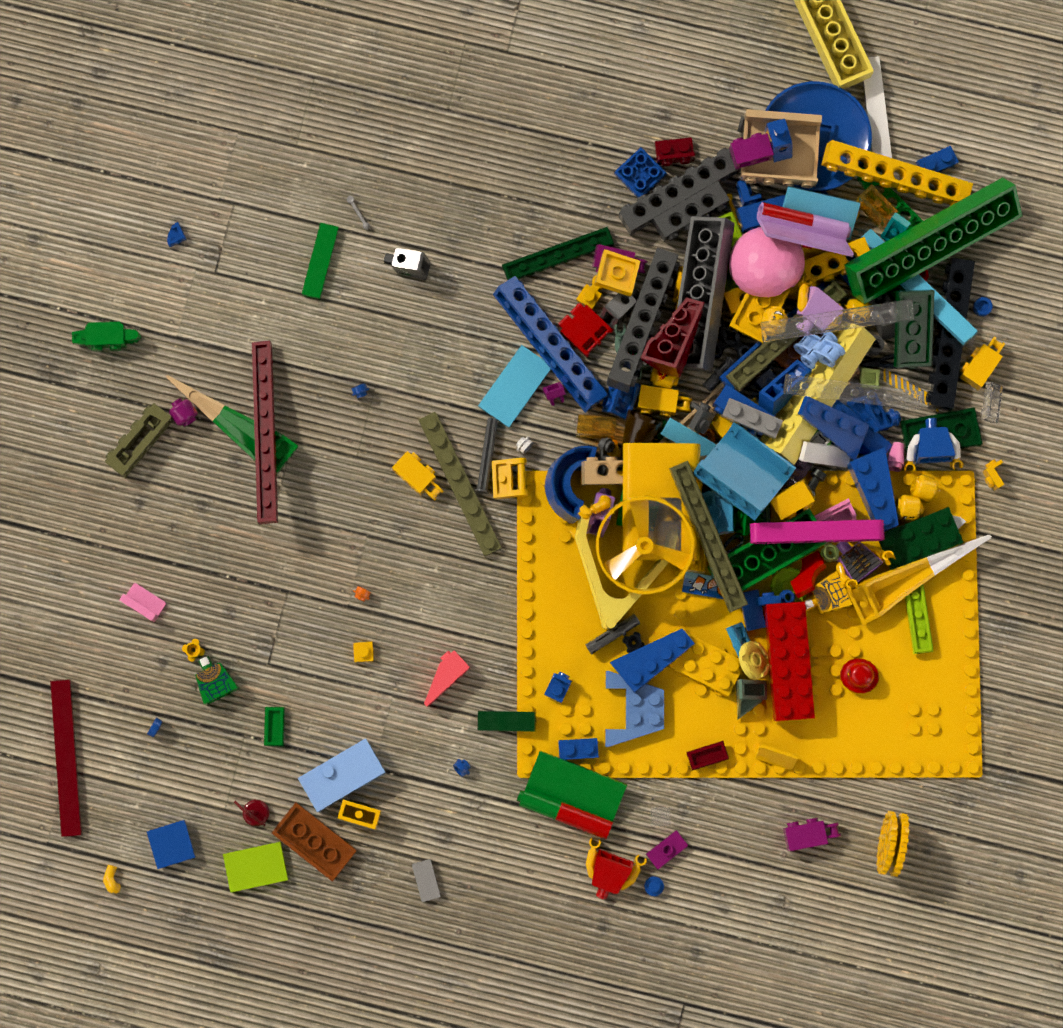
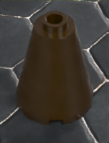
M628 409L621 456H623V443H652L663 427L664 422L660 421L657 424L656 418L641 414L638 411L632 414L633 410Z

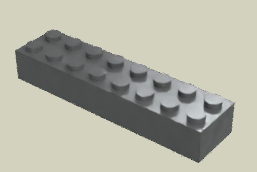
M691 216L677 308L686 298L702 301L705 305L683 371L713 372L735 223L727 218Z

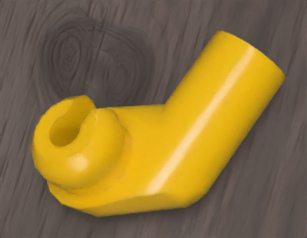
M110 864L106 868L103 883L109 893L117 894L121 889V885L116 883L114 879L117 867Z

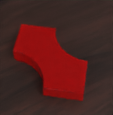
M818 550L801 559V571L796 578L790 581L798 599L816 589V578L820 572L826 569V564Z

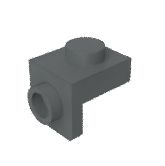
M693 402L691 406L697 412L688 427L693 431L705 434L716 414L710 410L711 407L706 403L701 402L698 404Z

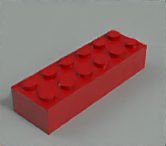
M805 601L764 605L773 721L814 719Z

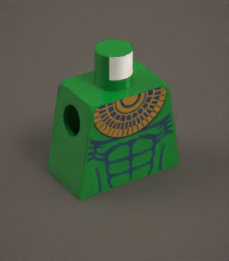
M209 656L198 661L203 671L195 674L204 705L213 703L239 690V686L222 663L219 662L213 665Z

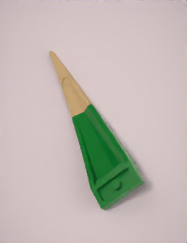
M166 375V378L255 461L253 419ZM275 431L276 473L278 475L298 449V445L283 434Z

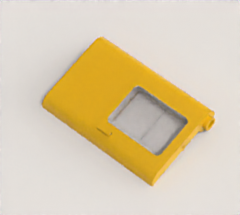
M623 443V500L635 496L648 495L665 499L675 505L685 515L691 526L694 538V553L691 564H696V561H700V542L669 468L688 461L692 472H694L700 462L701 444ZM695 477L700 489V480ZM649 500V536L652 538L653 543L690 553V533L681 516L669 506ZM630 503L623 505L622 553L635 546L639 538ZM650 552L649 554H641L636 560L664 559Z

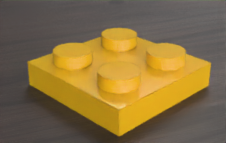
M604 249L594 285L631 297L640 261Z

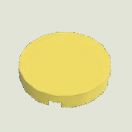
M756 641L744 643L739 651V661L742 670L753 680L764 678L769 670L766 650Z

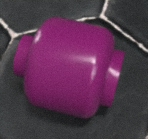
M179 398L171 403L173 407L169 410V414L178 426L183 425V427H186L197 420L198 412L189 399L182 400Z

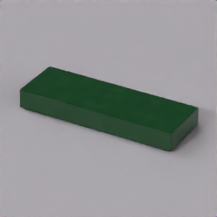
M478 711L477 730L536 732V712Z

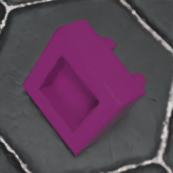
M561 382L542 388L545 397L552 406L555 405L554 399L557 397L560 398L562 403L564 402L563 395H566Z

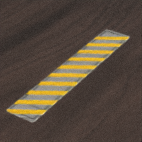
M884 369L879 379L928 406L926 391Z

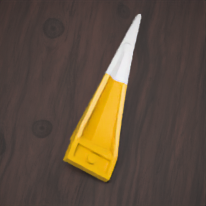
M992 536L980 537L867 578L858 584L859 590L852 587V593H848V596L862 625L882 616L922 584L991 539Z

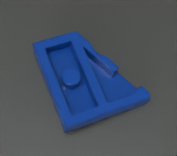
M876 393L853 398L846 402L865 423L869 424V428L874 433L888 430L892 427Z

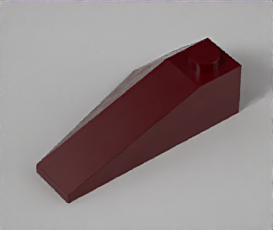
M686 298L672 313V317L668 322L660 327V331L649 339L642 353L641 360L662 374L680 378L686 365L705 303Z

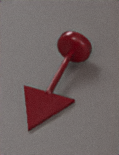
M254 799L246 803L244 807L236 800L234 801L243 811L242 815L247 824L257 827L261 825L266 826L265 823L270 816V810L264 801Z

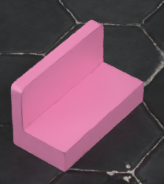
M136 583L132 585L126 595L123 594L120 598L121 602L152 622L156 621L166 606L165 601Z

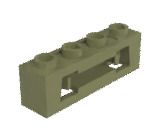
M155 403L148 405L142 413L144 415L141 419L133 422L130 427L131 431L127 435L124 434L119 439V445L115 450L111 449L105 457V463L125 479L174 421L169 414ZM148 424L154 431H149L131 453L133 456L130 457L125 451H128L147 429L146 425Z

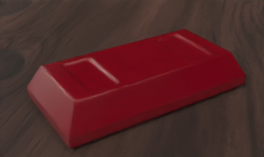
M724 741L686 752L692 771L729 759Z

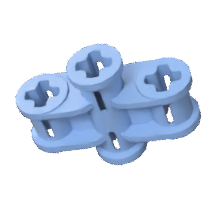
M824 330L821 338L810 332L807 335L804 334V337L793 345L795 351L801 355L800 359L803 364L810 369L815 368L817 361L829 367H834L836 360L846 353L844 348L837 343V337L829 330Z

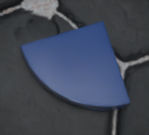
M178 222L172 225L168 233L167 242L169 247L187 240Z

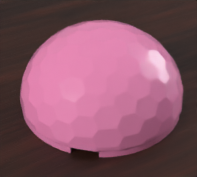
M761 227L743 234L734 244L729 257L731 278L742 291L758 297L777 296L790 287L793 288L801 279L805 267L804 252L800 244L767 237Z

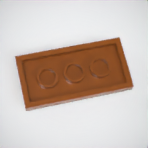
M297 802L294 803L272 831L275 837L332 882L357 852L354 847Z

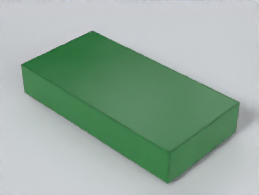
M265 707L264 746H284L285 707Z

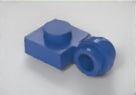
M783 590L779 596H774V592L762 593V597L756 598L757 606L794 602L795 595L791 590ZM786 594L789 597L788 601L785 599Z

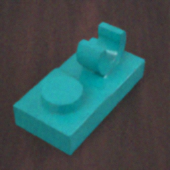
M895 212L880 237L888 241L906 231L911 223Z

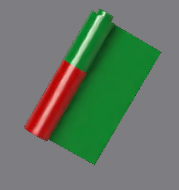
M539 751L525 791L520 790L517 801L520 802V807L606 840L627 784L546 752Z

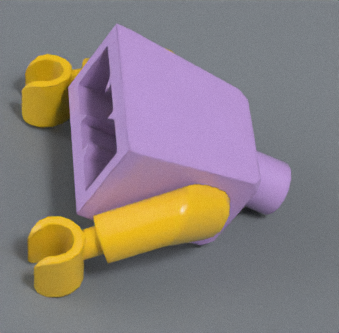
M803 275L797 283L799 287L797 315L803 319L798 329L807 335L812 328L822 331L838 326L842 315L847 313V310L841 307V303H836L818 287L810 286L809 288L812 280L809 279L805 282V276Z

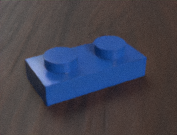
M951 146L916 162L917 166L935 172H941L959 163Z
M597 738L558 740L559 758L561 759L599 758Z

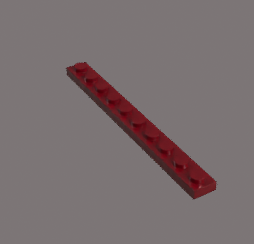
M270 340L252 342L257 523L259 525L278 523L272 342Z

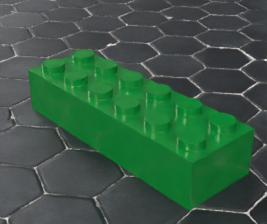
M809 508L786 522L817 520ZM749 542L727 555L741 589L745 591L821 548L828 542L751 544ZM708 566L707 568L710 574L712 575L714 581L716 582L714 575L711 571L710 566Z

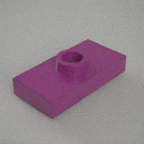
M675 830L647 852L646 856L658 870L684 850L688 844L678 831Z

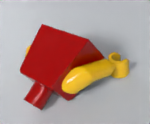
M592 838L589 840L591 850H588L586 869L588 877L592 879V885L598 887L596 893L598 898L605 900L609 892L618 894L620 890H625L636 882L641 871L640 867L647 862L646 858L640 864L637 860L640 856L639 854L635 856L633 862L599 849L601 846L600 839L597 846L591 844Z

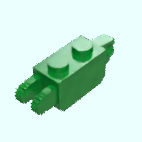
M90 322L85 326V330L72 332L73 345L87 346L88 349L94 352H100L105 348H110L111 351H121V348H127V344L138 343L142 338L136 329H126L121 322Z

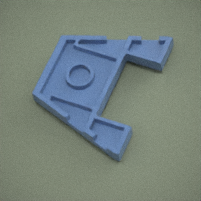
M606 671V689H626V729H605V747L663 730L664 690L645 684L634 693L619 674Z

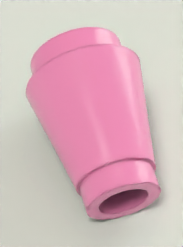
M893 443L887 458L890 471L900 472L904 467L903 443Z

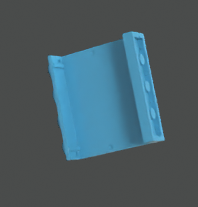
M733 422L719 443L704 460L702 459L693 474L755 521L788 481L796 467L762 443L758 438L747 432L743 427Z

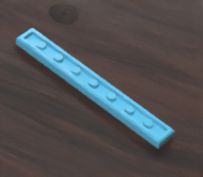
M872 229L862 236L865 237L870 250L884 243ZM919 274L900 284L906 291L935 290ZM935 290L934 318L962 345H965L978 331Z

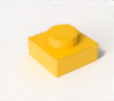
M373 642L353 643L354 663L374 661Z

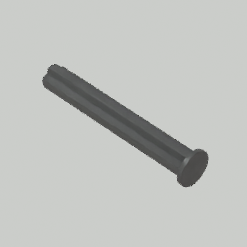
M488 418L478 485L477 489H474L476 493H490L488 491V483L498 420L495 418Z

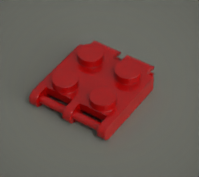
M578 303L570 311L573 318L566 315L558 323V326L561 328L560 333L587 358L590 355L589 353L597 345L599 346L609 333L613 332V329L587 304L583 306Z

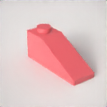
M455 650L452 652L447 651L441 657L442 661L438 666L424 702L426 707H429L470 669Z

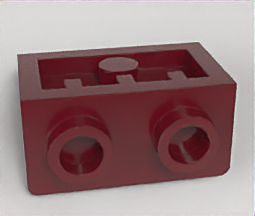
M692 137L654 142L658 165L663 167L672 166L673 163L686 165L695 159Z

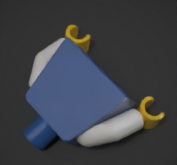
M936 418L926 419V428H921L908 445L906 456L908 461L904 463L903 467L905 472L908 465L913 466L912 472L916 470L913 463L915 460L916 464L950 462L949 465L953 470H955V463L958 462L959 468H963L964 464L959 460L961 457L959 441L948 431L947 427H937Z

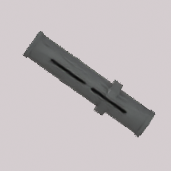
M632 614L622 622H618L614 628L609 629L585 645L592 655L618 637L627 635L626 632L640 625V622L636 615Z

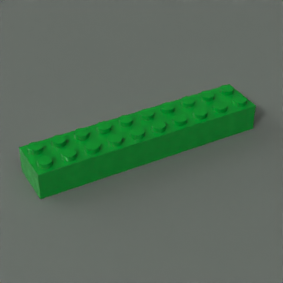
M1002 177L844 264L853 296L866 304L1023 217L1016 185Z

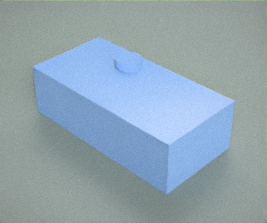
M365 738L300 776L298 780L315 810L321 812L384 775L386 771Z

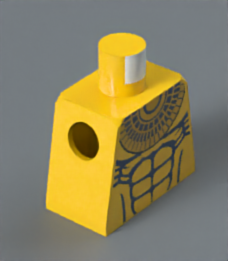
M837 571L815 585L816 589L810 592L811 597L802 601H805L806 611L817 607L820 614L847 608L852 605Z

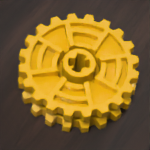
M888 811L885 814L877 846L876 866L878 874L885 875L889 871L890 876L898 877L900 875L903 862H905L909 841L910 823L908 821V814L900 813L898 817L894 811Z

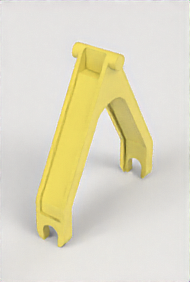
M580 516L575 534L576 544L601 620V626L605 630L615 627L642 594L630 592L627 597L617 599L609 596L603 590L586 538L589 518L585 520ZM668 530L664 547L676 548L678 530ZM658 560L635 588L647 589L669 562Z

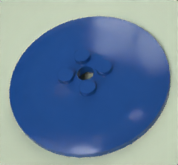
M819 81L795 84L780 92L765 110L822 115L817 167L818 182L812 188H802L801 185L792 186L794 188L822 192L838 188L854 178L846 176L844 172L838 170L837 172L829 171L825 166L821 165L826 144L831 140L870 151L872 132L864 108L854 96L836 85ZM841 156V161L847 164V159ZM859 161V167L862 168L864 163Z

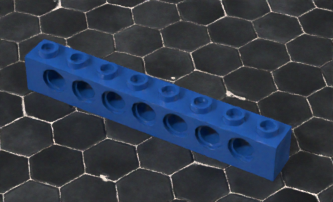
M514 276L499 285L493 296L582 410L586 413L601 403L608 395L605 388L599 384L592 371L585 366L581 357L574 352L570 343L563 338L558 328L552 324L546 312L536 303L535 298L527 292L523 283Z

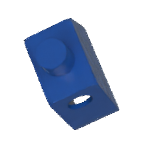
M780 119L767 123L765 134H768L774 154V163L792 158V140L786 120Z

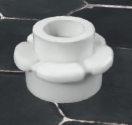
M529 436L519 439L516 444L518 447L517 451L525 454L532 447L533 442Z

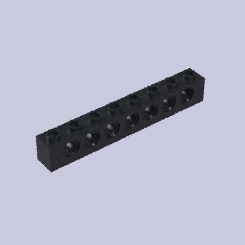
M952 258L945 266L947 280L943 282L942 292L945 293L944 299L967 320L975 261ZM953 276H959L962 283H956ZM951 294H956L959 297V301H953ZM937 321L936 328L939 329V334L935 336L934 347L937 348L936 354L932 356L934 368L933 373L930 372L928 384H931V389L927 391L926 402H928V408L950 412L954 409L963 345L955 337L948 338L945 334L947 329ZM943 349L950 350L951 356H945ZM940 367L947 368L948 375H943L940 372ZM937 386H943L946 390V393H939L937 390Z

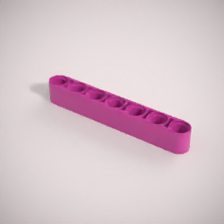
M884 520L766 522L750 524L751 544L885 540Z

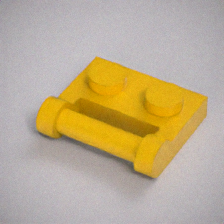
M526 458L492 461L493 498L495 500L528 497L525 476ZM512 466L518 467L519 490L513 489Z

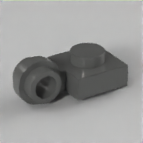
M607 437L600 440L598 444L600 451H596L595 457H598V461H606V457H611L607 453L612 452L615 444L612 439ZM599 466L598 473L605 476L606 468Z

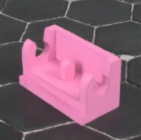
M848 498L814 517L817 521L856 520L857 515Z

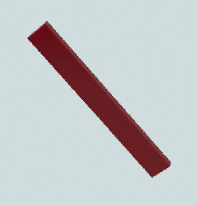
M71 680L50 681L61 837L82 835Z

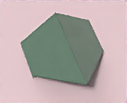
M739 679L736 681L737 720L762 701L767 700L766 680Z

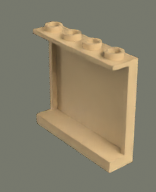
M746 109L743 138H751V135L756 133L765 134L767 123L785 119L792 140L793 157L775 163L772 158L770 161L741 168L740 180L748 184L764 182L765 185H775V183H779L785 187L801 185L802 188H812L816 186L818 182L817 167L822 115Z

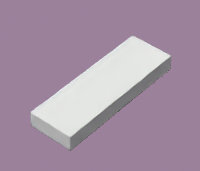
M804 441L799 460L848 468L847 464L850 458L836 446Z

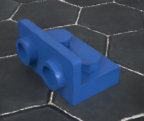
M635 383L634 388L630 387L628 393L609 386L608 395L602 403V412L610 413L626 420L628 409L633 410L641 385Z

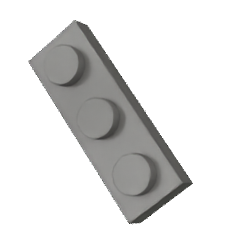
M729 398L721 416L773 439L776 438L783 422L779 418Z

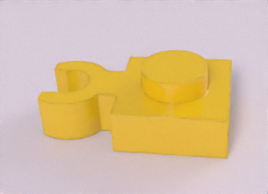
M597 275L592 279V286L586 284L576 298L578 303L583 306L587 304L592 310L602 296L599 290L603 288L594 285Z

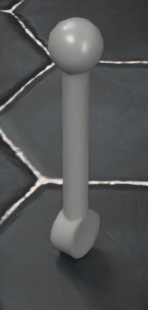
M348 196L347 202L354 208L363 223V228L368 230L370 224L365 221L354 203V197Z

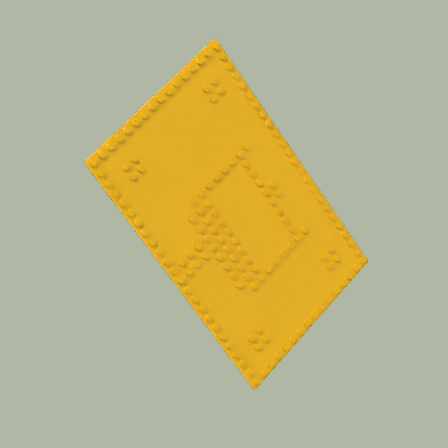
M525 471L528 497H517V712H536V732L517 731V776L519 778H530L539 751L559 757L558 740L597 738L599 758L570 759L566 761L610 778H979L982 776L976 548L923 584L933 652L913 654L905 598L879 618L862 625L853 604L847 608L823 614L819 613L817 607L806 611L814 719L773 721L769 670L764 678L756 679L766 680L767 700L762 701L737 720L736 683L729 697L670 667H666L647 683L664 690V729L605 747V729H626V689H606V671L618 674L610 662L628 654L626 644L622 642L624 636L618 637L592 655L588 651L585 644L609 629L605 630L601 626V620L576 540L569 535L570 531L577 526L578 521L573 524L559 517L551 508L545 493V479L548 471ZM573 471L570 479L573 493L577 498L583 500V505H586L589 509L596 493L600 492L601 488L611 490V496L615 498L614 506L620 502L623 485H582L581 471ZM617 471L620 476H623V471ZM794 471L778 493L802 479L808 484L812 479V471ZM822 471L827 477L823 482H819L815 489L816 499L813 502L814 505L810 508L812 514L815 516L849 498L857 515L856 520H871L850 472ZM889 471L895 502L897 498L904 494L913 496L910 486L915 477L926 475L938 481V488H940L939 496L937 499L933 498L928 503L921 501V505H924V512L918 519L949 507L953 516L961 517L966 521L958 529L963 542L967 543L976 539L975 478L973 471ZM517 473V490H519V488H518V473ZM700 483V491H702L703 483ZM672 498L673 505L681 511V499ZM771 502L762 511L761 523L788 521L786 518L780 519ZM658 508L654 532L649 531V536L654 544L664 546L668 530H678L675 550L680 551L681 516L675 511L677 516L675 523L672 525H661L660 520H658ZM803 508L796 512L797 515L804 511ZM618 509L612 513L603 538H599V550L603 563L622 553V526L616 525ZM898 518L899 525L897 527H900L912 521ZM734 531V533L723 534L720 536V539L724 545L731 536L740 533ZM586 534L603 590L613 598L623 599L627 597L630 592L614 584L606 576L599 564L596 553L597 536ZM740 534L744 539L743 545L750 542V534L745 536ZM733 539L727 545L725 551L737 546L740 543V539ZM879 541L861 542L862 544L867 543L882 549ZM828 542V543H831L832 545H838L840 542ZM848 542V543L850 544L851 547H853V546L856 545L858 542ZM824 546L817 550L821 553V549L824 548ZM799 559L785 568L791 567L801 571L802 560ZM635 560L617 580L635 588L658 560ZM824 560L826 569L817 576L815 585L836 571V561L826 562ZM882 560V565L865 579L887 572L890 568ZM708 561L706 566V572L699 574L712 576L707 568L709 566ZM668 563L647 589L657 588L669 583L682 570ZM685 574L676 584L664 591L642 594L618 621L620 623L632 614H635L640 625L626 632L627 635L625 636L629 637L634 632H638L645 646L673 633L677 627L737 658L739 657L733 648L726 628L742 622L746 630L742 608L729 612L724 599L682 592ZM775 574L743 592L758 589L760 597H762V593L771 592V580ZM808 593L805 599L811 597V594ZM766 627L746 631L750 641L759 642L768 654ZM855 658L870 661L875 665L879 673L877 686L867 693H855L848 690L840 679V671L846 662ZM743 670L737 679L753 680ZM559 672L570 676L568 680L572 681L562 703L544 695L553 674H558ZM724 741L729 757L728 760L692 771L686 752ZM765 744L798 755L794 768L788 770L756 759L759 745Z

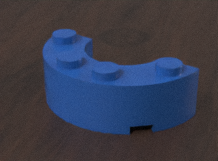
M575 447L558 457L547 472L545 479L547 500L554 512L569 523L573 524L580 520L578 513L580 512V507L584 504V501L577 498L571 489V476L573 471L581 470V462L587 461V457H595L597 447Z

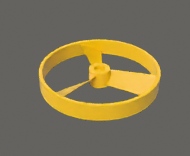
M635 496L619 502L605 515L597 532L596 553L603 572L614 584L632 593L653 594L670 588L684 576L693 558L694 538L687 518L675 505L655 496ZM649 500L663 503L681 516L690 533V553L653 543L652 538L649 536ZM630 503L639 536L636 545L603 563L599 550L601 530L606 520L615 510ZM650 552L682 570L669 583L652 589L633 588L617 580L641 554H649Z

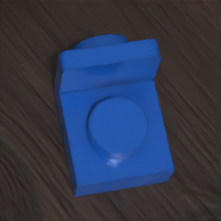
M737 181L736 189L742 207L761 202V194L750 197L752 195L750 185L746 184L745 181Z
M562 672L554 673L544 695L562 703L572 682L568 680L570 676Z

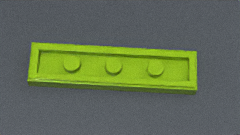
M922 584L905 597L913 654L933 652L925 591Z

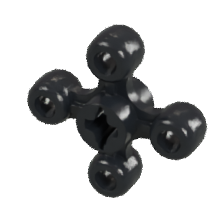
M721 317L718 332L721 339L716 345L718 354H715L714 360L719 359L726 348L735 349L738 358H741L743 356L742 351L747 352L751 347L742 344L740 341L742 333L733 328L726 327ZM733 335V340L731 339L728 341L727 337Z

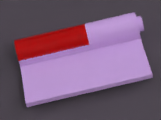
M761 202L759 205L757 220L767 237L800 244L802 247L809 249L813 247L853 257L854 253L846 242V238H849L851 234L849 223Z

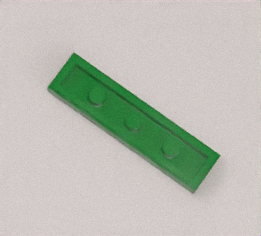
M320 222L301 293L302 296L321 299L339 231L338 226Z

